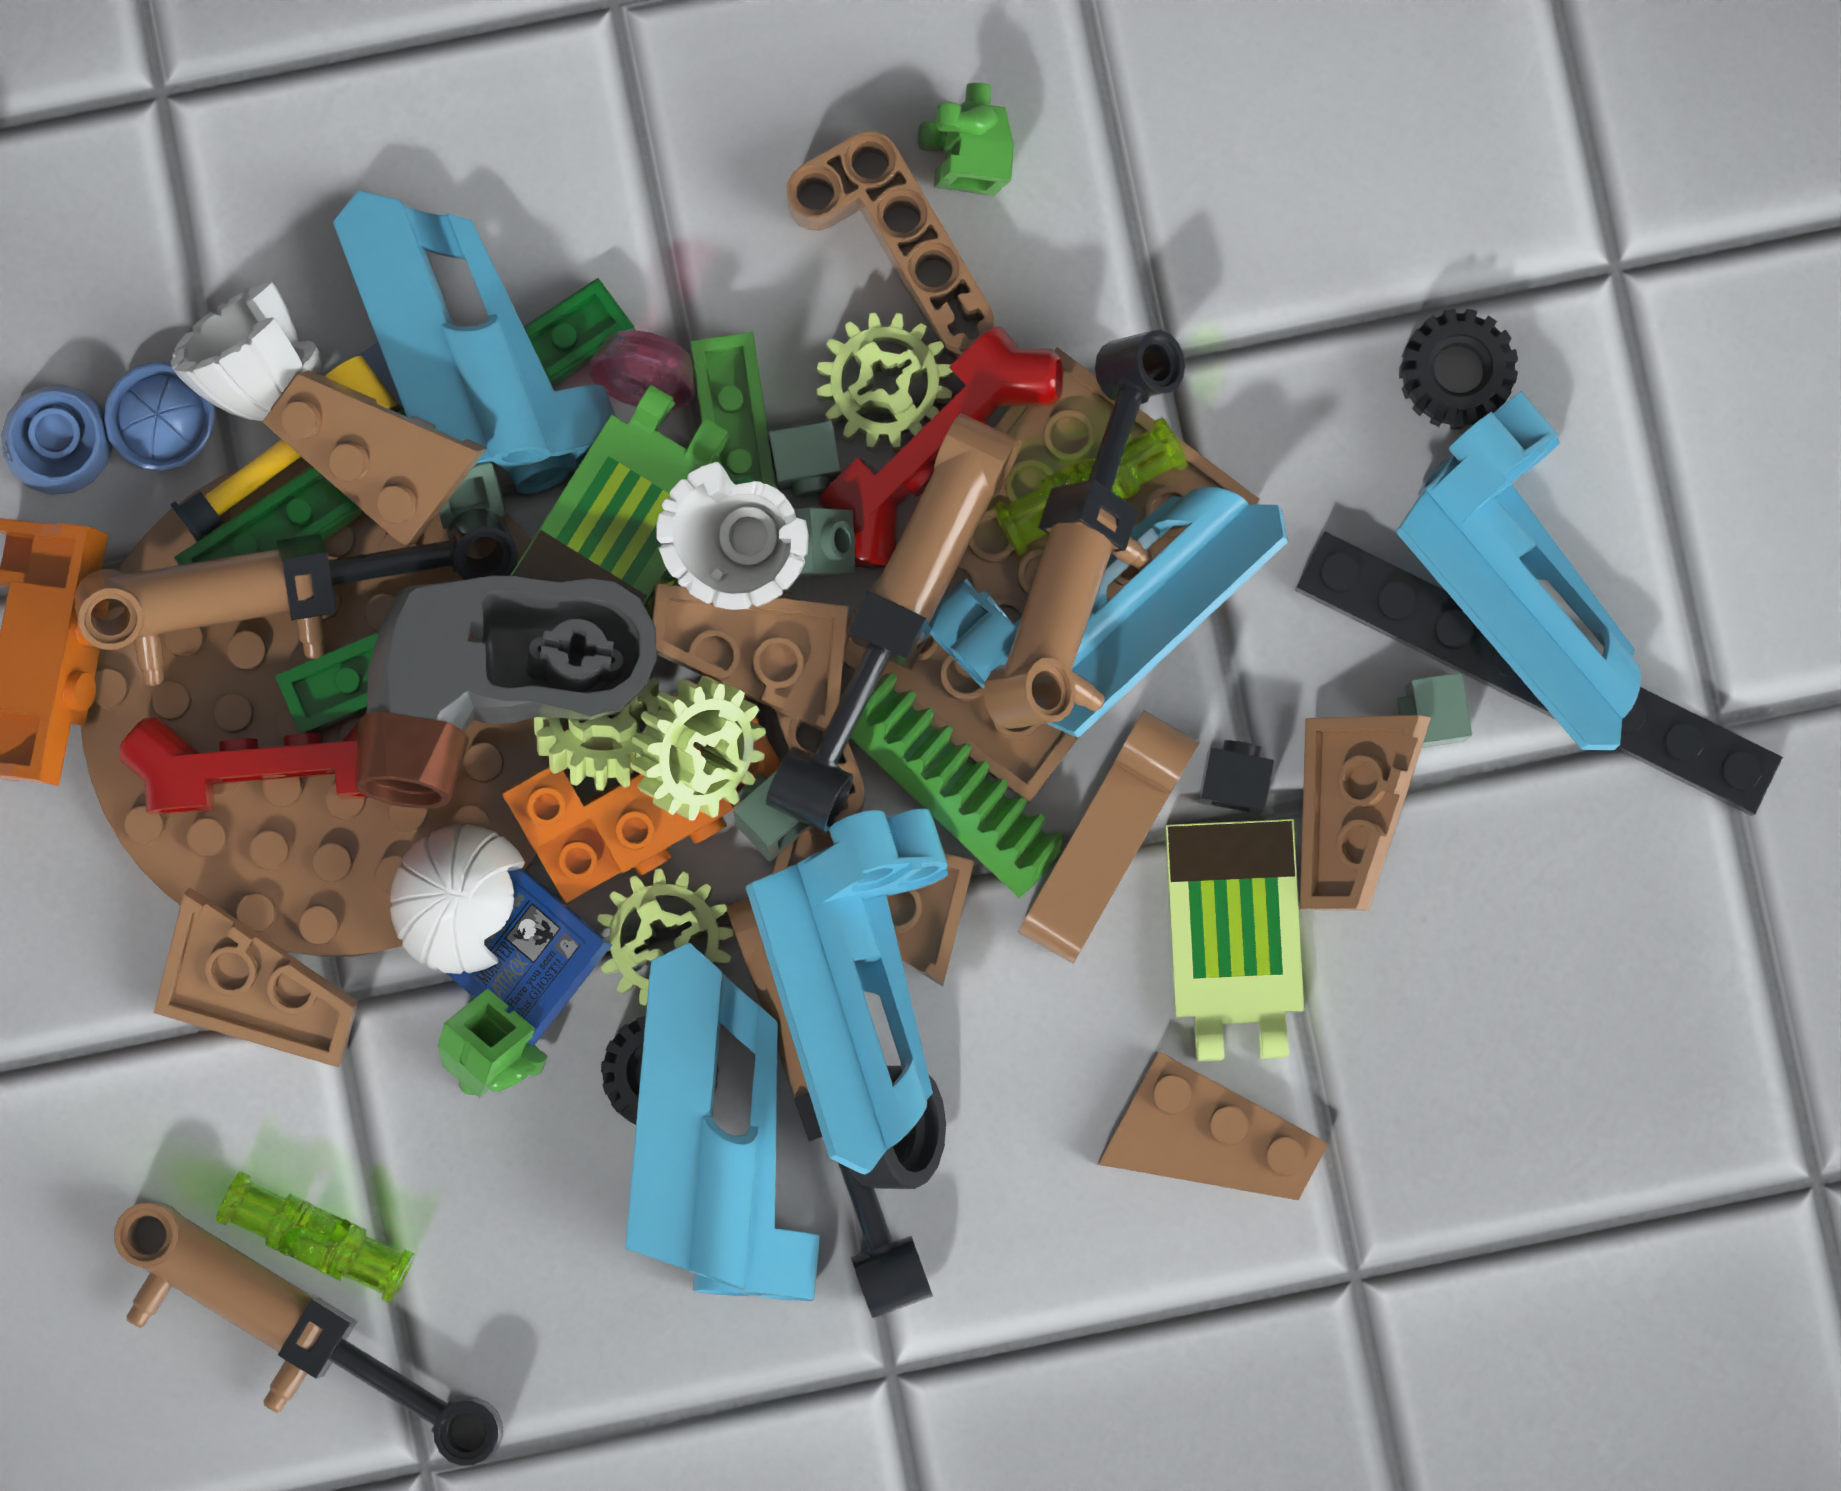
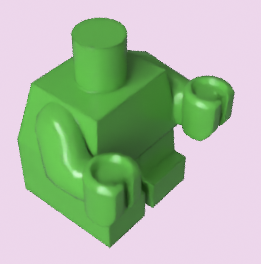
M985 83L967 84L966 98L961 105L954 102H942L937 107L936 122L924 121L919 125V148L926 151L942 150L943 154H945L944 163L935 170L934 188L995 196L1002 187H1005L1011 181L1014 142L1006 108L990 105L992 88L990 85Z
M488 988L476 998L473 997L465 1007L444 1022L438 1042L442 1067L459 1080V1087L464 1093L476 1095L479 1098L489 1090L501 1092L523 1081L529 1075L540 1074L548 1057L536 1045L526 1044L532 1039L535 1028L515 1011H512L510 1014L507 1013L508 1005Z

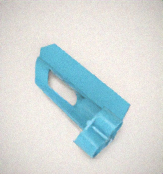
M358 190L335 218L333 225L406 416L408 418L415 416L436 425V430L461 441L468 439L487 447L477 463L492 461L500 465L512 476L518 493H538L560 484L568 477L570 469L579 467L611 414L616 417L605 387L601 385H586L554 392L472 220L449 213L446 215H436L422 212L406 206L398 199ZM426 251L446 257L466 259L488 315L484 323L470 327L454 325Z
M1521 391L1494 413L1490 412L1480 419L1448 448L1451 454L1424 482L1418 492V499L1401 522L1396 533L1581 749L1615 750L1620 745L1622 719L1632 709L1638 697L1641 686L1640 665L1633 658L1634 647L1512 485L1561 443L1557 438L1559 434ZM1538 580H1548L1604 647L1602 655Z
M1202 487L1191 490L1183 497L1172 496L1137 524L1132 530L1131 537L1140 542L1146 550L1172 526H1184L1187 528L1107 601V586L1131 565L1125 564L1110 554L1072 668L1074 672L1091 682L1095 689L1104 695V705L1097 711H1091L1084 706H1078L1074 703L1067 717L1061 721L1046 724L1077 738L1091 727L1288 543L1283 513L1278 505L1249 504L1240 495L1230 490L1217 487ZM966 578L964 581L960 580L942 597L929 623L931 628L930 635L984 689L985 681L990 672L999 665L1006 664L1021 618L1013 624L985 590L979 594Z
M928 809L910 810L886 818L885 813L881 810L864 811L845 817L834 823L829 829L834 845L809 856L791 867L746 886L830 1159L864 1175L872 1171L887 1149L898 1143L917 1124L927 1108V1099L933 1094L887 896L925 887L948 875V863L931 811ZM864 992H871L880 996L896 1046L902 1073L893 1084Z
M688 943L651 960L625 1249L694 1273L692 1290L694 1292L814 1301L820 1235L775 1229L778 1022L731 982L718 967L691 943ZM721 1025L755 1054L750 1124L747 1133L742 1136L726 1133L713 1119Z

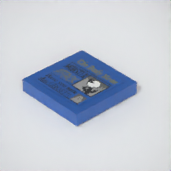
M522 868L508 872L514 889V904L509 919L501 930L484 940V945L498 958V963L485 970L470 974L465 971L461 974H446L474 998L488 988L508 1005L507 1013L510 1014L512 1011H515L535 1028L532 1039L526 1043L535 1045L612 944L526 869Z

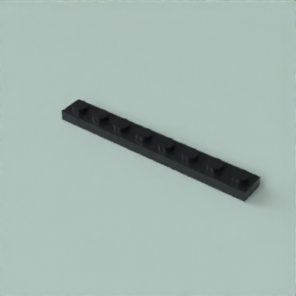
M1326 531L1323 533L1295 589L1296 592L1554 718L1445 590ZM1640 687L1638 697L1632 709L1622 719L1620 745L1616 748V750L1750 816L1756 814L1783 758Z

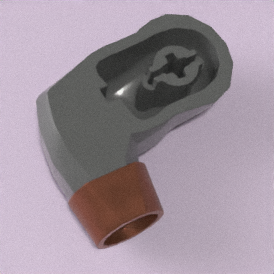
M486 576L461 581L414 585L401 590L381 624L368 667L367 715L362 716L358 722L356 787L359 792L369 798L400 807L438 808L445 806L451 800L469 741L464 731L474 720L487 724L515 723L535 717L594 720L622 712L644 690L657 660L656 628L641 599L616 582L591 578L558 582L518 576Z

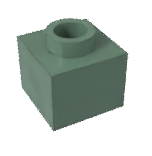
M832 421L769 432L779 491L792 489L793 497H809L823 494L830 485V482H833L841 474Z
M826 508L794 509L796 518L806 520L809 534L808 554L804 557L805 564L798 577L819 578L855 574L853 510Z
M1462 672L1413 679L1405 686L1406 696L1397 698L1398 715L1431 717L1422 748L1465 742L1472 736Z
M776 772L769 778L764 774H760L755 777L756 780L753 785L746 784L738 793L739 802L733 809L736 827L769 862L811 827L766 805L767 794Z

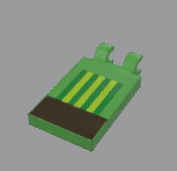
M650 385L640 400L629 424L611 414L510 576L558 582L589 578L613 581L640 598L644 607H646L653 596L654 586L657 583L660 584L668 572L659 551V547L662 544L657 540L656 526L659 513L664 511L662 504L666 498L670 497V491L681 479H687L689 473L701 466L714 463L730 438L727 435L728 432L710 420L705 419L692 439L688 450L658 432L673 409L675 402L672 401L673 398Z

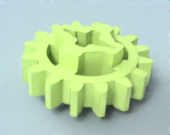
M871 313L868 320L869 329L861 332L850 321L845 324L848 338L845 344L833 339H829L827 342V350L835 360L834 363L818 362L817 374L830 379L831 383L817 388V397L820 401H834L835 405L826 412L825 419L826 421H832V423L839 422L842 419L847 422L843 432V439L850 442L860 432L866 435L867 451L874 452L879 439L888 438L893 452H899L902 435L909 433L913 438L923 428L921 424L924 421L930 422L939 413V410L934 407L935 403H949L952 400L953 391L940 386L939 382L952 377L953 371L949 368L951 366L949 364H936L935 360L944 352V345L942 341L931 343L928 346L923 343L927 326L922 322L910 333L903 330V314L896 313L890 327H882L877 314ZM876 343H894L908 350L900 355L881 351ZM854 357L860 369L858 381L849 386L848 391L843 393L842 378L844 370L851 358ZM881 370L887 377L897 373L899 376L896 379V393L888 395L883 388L873 392L871 390L874 386L873 373ZM926 372L928 379L926 395L920 406L916 408L914 401L909 395L911 385ZM870 410L889 414L894 422H874L862 417V415Z
M702 676L698 685L686 679H681L678 682V696L674 697L661 691L657 694L658 702L661 706L658 713L654 714L643 711L640 717L649 725L646 734L632 736L631 743L643 748V755L630 763L631 769L645 776L637 787L641 792L654 798L652 803L672 815L677 813L688 820H695L699 811L713 818L718 816L719 800L724 799L733 805L739 802L738 793L735 788L740 782L748 785L754 784L756 779L752 773L747 771L750 762L764 760L765 754L754 749L753 743L764 736L766 731L764 727L752 722L759 709L756 705L743 699L745 693L725 682L720 683L707 676ZM694 742L704 750L702 755L701 751L693 747Z
M655 678L649 679L644 690L622 712L594 720L568 719L569 729L565 732L562 726L566 719L535 717L534 732L537 737V752L539 756H549L550 771L555 774L569 768L570 784L575 786L588 776L594 778L597 790H604L607 778L614 777L617 778L624 788L629 787L630 773L634 771L631 769L630 763L643 755V748L631 743L632 736L640 733L639 722L642 721L640 716L643 711L657 714L661 709L657 697L659 693L658 680ZM646 724V727L642 734L647 733L649 725Z
M655 869L653 885L647 887L635 875L630 878L633 890L631 896L626 898L614 891L609 896L618 907L614 916L610 914L598 915L597 921L610 928L609 937L604 938L612 944L608 951H611L613 957L601 966V969L606 975L619 971L623 974L616 989L623 995L631 991L635 986L641 988L639 1004L647 1007L649 979L642 977L634 969L650 963L651 960L665 954L660 948L652 951L647 949L639 953L649 947L648 943L656 938L654 927L660 923H663L670 930H676L679 927L684 929L692 925L682 931V935L674 940L676 949L688 943L693 945L694 939L707 932L708 943L704 956L713 964H731L733 958L720 950V942L735 938V932L733 929L719 927L717 922L728 913L725 904L709 907L706 904L713 892V888L707 883L701 886L695 893L689 890L691 884L689 873L682 871L675 885L668 884L667 877L662 869ZM657 897L679 898L690 903L696 910L689 911L681 916L666 912ZM637 909L636 911L641 918V923L636 939L625 944L626 946L623 947L624 927L630 915Z

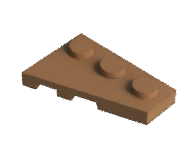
M309 370L296 375L262 421L405 548L417 542L487 449V447L471 440L461 441L435 429L436 425L418 417L408 418L377 404L376 399Z
M658 583L654 586L651 620L656 628L657 655L702 676L710 677L720 683L725 682L744 692L745 696L825 732L839 704L849 606L776 598L759 607L752 604L749 609L729 610L715 607L713 603L707 604L690 594L687 588L683 586Z
M1397 715L1305 718L1300 909L1311 911H1369L1431 717Z
M809 827L777 856L773 874L834 845L829 830L824 833ZM944 853L948 863V875L922 888L887 896L901 960L942 987L975 861Z
M189 887L183 894L154 1013L339 1067L344 1059L358 1001Z
M1158 1052L1097 1165L1299 1200L1329 1143L1169 1056Z

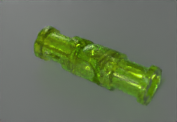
M1163 417L1153 421V429L1128 441L1111 491L1118 497L1128 499L1140 493L1141 484L1172 468L1180 472L1188 467L1183 450ZM1097 454L1094 456V459L1079 460L1040 480V488L1008 505L1001 501L992 505L995 517L1017 556L1027 552V544L1047 534L1039 529L1038 526L1051 488L1067 485L1069 479L1070 484L1087 481Z
M242 1171L238 1172L230 1184L216 1216L217 1222L223 1225H228L231 1222L265 1238L266 1247L299 1260L340 1282L347 1277L381 1293V1300L389 1304L393 1303L401 1290L416 1255L406 1249L403 1252H399L366 1236L365 1228L316 1207L290 1193L288 1196L283 1197L251 1182V1176Z

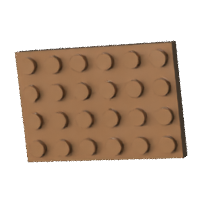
M1058 347L1054 351L1060 356L1063 364V391L1061 398L1052 406H1011L996 425L995 429L1021 440L1019 453L1001 491L995 498L991 499L944 593L945 595L960 580L964 581L967 578L979 594L985 590L1013 624L1022 617L1049 537L1038 526L1051 488L1083 482L1089 479L1115 402L1103 393L1093 373ZM1141 409L1138 410L1111 491L1139 510L1134 527L1172 496L1183 497L1191 490L1202 487H1217L1230 490L1240 495L1249 504H1258L1260 499ZM1172 526L1164 535L1159 537L1147 549L1151 553L1152 560L1187 527ZM1129 565L1107 586V601L1141 570H1138L1133 565ZM877 581V582L874 584V586L871 588V590H870L871 592L874 591V589H875V587H876L878 581ZM861 603L847 620L843 664L854 672L866 649L853 643L848 629ZM930 634L912 670L889 660L882 673L884 675L893 672L897 675L894 690L897 693L912 690L916 694L912 706L916 711L930 707L934 711L931 725L935 729L949 725L953 729L949 742L953 746L968 743L972 747L968 758L974 763L986 760L990 764L988 774L996 780L1006 779L1009 782L1007 788L1017 796H1023L1027 799L1028 804L1079 739L1046 723L1012 729L999 726L990 717L985 707L984 689L962 669Z

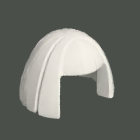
M273 282L250 288L248 294L242 292L232 297L227 305L224 303L217 307L218 314L209 312L192 327L193 332L186 333L174 349L175 353L172 354L173 359L171 360V366L177 376L199 396L230 414L256 421H263L298 373L307 370L318 375L322 373V358L317 346L312 341L299 342L289 311Z
M719 462L701 466L689 473L688 478L681 479L670 491V497L666 498L662 504L664 511L659 513L656 527L657 540L662 544L659 547L663 562L670 574L678 579V583L681 586L686 587L690 594L707 604L713 603L715 607L729 610L749 609L752 604L757 607L762 606L781 596L783 590H788L804 567V557L808 554L809 539L806 520L796 518L795 511L789 500L777 488L756 481L735 485Z
M455 824L434 830L430 836L422 837L411 846L402 858L403 864L397 868L390 894V902L392 903L390 913L398 939L402 940L404 949L419 963L427 964L430 969L452 974H461L463 971L470 974L485 970L497 964L498 958L484 945V940L502 929L513 910L514 889L508 872L522 869L525 862L519 851L504 836H499L496 831L487 829L484 826L465 824L462 827L460 824Z

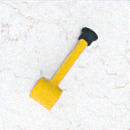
M355 356L343 362L324 376L376 399L378 405L394 412L401 408L363 356ZM281 439L206 495L199 491L180 506L176 501L171 503L170 506L198 542L205 534L223 522L219 516L301 456Z

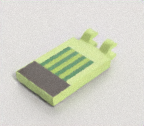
M1294 819L1166 825L1165 844L1175 1018L1194 1017L1196 1062L1222 1061L1224 1059L1222 1024L1258 1023L1260 1059L1286 1058V1056H1289L1285 1013L1304 1011Z

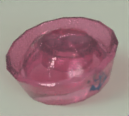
M627 330L609 335L592 357L587 367L590 378L596 385L604 386L607 394L618 401L635 407L638 406L650 385L655 386L673 398L672 401L675 402L672 410H677L691 404L696 395L694 367L691 356L675 342L650 332Z

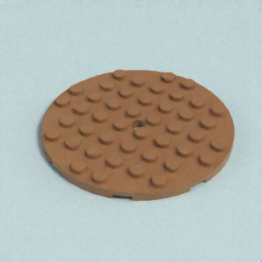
M302 457L294 461L219 516L223 522L205 534L203 538L312 465ZM241 468L224 474L201 487L178 505L180 506L199 491L206 495ZM172 508L142 537L118 571L126 574L175 566L177 563L174 557L197 541ZM505 512L506 516L500 518L506 523L518 551V564L532 539ZM366 513L323 540L328 553V560L405 548ZM439 513L417 542L411 546L446 541L448 528L443 529ZM491 537L476 539L469 545L466 555L473 559L487 557L494 551L497 540ZM451 566L333 585L337 613L322 616L325 638L323 639L325 653L323 655L379 632L381 624L393 602L404 588L414 585L461 581L464 579L458 572H453ZM105 599L110 601L107 612L108 620L117 618L124 612L126 605L117 599ZM289 613L160 634L164 657V680L161 684L149 686L144 683L142 670L138 666L134 641L128 646L117 650H103L100 648L94 678L96 694L92 705L88 709L85 727L81 726L83 751L91 783L103 813L120 843L138 867L167 896L180 906L183 894L190 887L286 953L317 957H353L402 947V940L397 937L390 913L392 906L390 894L393 879L398 866L403 864L402 858L411 846L422 837L430 836L432 831L455 824H460L462 827L465 824L484 826L487 829L496 831L499 836H504L519 851L525 862L522 867L523 869L528 870L532 865V861L537 856L501 793L507 788L514 787L546 769V766L549 765V756H539L537 752L534 718L502 724H487L474 720L464 731L469 741L451 800L447 805L438 808L400 807L369 797L343 800L336 792L335 775L217 784L213 785L215 810L174 814L146 813L145 782L120 761V744L138 722L144 718L159 717L200 753L220 752V741L241 738L258 739V748L284 746V736L299 733L275 675L313 659H309L304 655L303 643L299 640L297 621H291ZM367 710L314 733L322 734L323 743L342 742L362 716L367 713ZM568 719L565 720L562 726L564 732L569 729ZM566 768L563 771L570 782V769ZM571 784L573 789L575 790L577 786Z

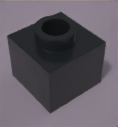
M1224 740L1222 749L1211 747L1206 757L1198 803L1261 815L1266 806L1274 760L1260 757L1262 747L1250 743Z

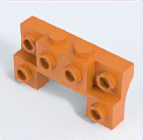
M0 518V533L6 535L0 565V586L9 587L0 631V779L24 780L59 786L71 725L85 727L88 709L95 698L96 683L94 678L100 648L91 645L82 636L74 605L75 592L79 583L88 574L102 569L108 533L82 525L39 523ZM100 601L94 606L91 613L102 620H108L107 612L110 601Z
M678 691L673 693L672 696H678ZM755 716L752 722L758 724V720ZM764 735L753 743L754 749L765 754L764 760L750 762L747 771L752 773L754 778L760 774H764L769 778L778 770L781 764ZM694 742L693 747L701 751L702 755L704 750ZM549 765L546 766V769L518 785L511 786L501 792L565 904L620 872L623 874L634 867L638 876H641L659 867L672 858L667 848L687 836L691 837L694 844L711 837L727 826L723 816L731 812L738 803L733 805L721 799L719 800L718 816L712 818L699 811L695 820H688L677 813L672 815L652 803L654 798L641 792L637 787L645 777L638 772L630 775L629 787L624 788L618 782L582 803L564 771L553 774L550 771ZM740 782L735 788L737 793H739L746 784Z

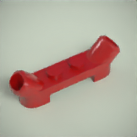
M1001 326L990 329L949 367L966 386L879 472L869 462L857 457L826 488L818 501L822 508L853 510L855 567L883 568L887 566L896 548L897 506L911 492L916 497L923 494L934 472V465L943 440L960 413L988 425L985 420L1000 405L1052 406L1061 398L1063 391V364L1060 356L1053 349H1021Z
M159 717L144 718L138 722L120 744V761L145 782L146 813L174 814L215 810L213 785L325 775H335L336 792L343 800L368 798L359 792L356 787L358 723L342 742L323 743L321 733H300L284 736V746L258 748V739L241 738L220 741V752L200 753Z

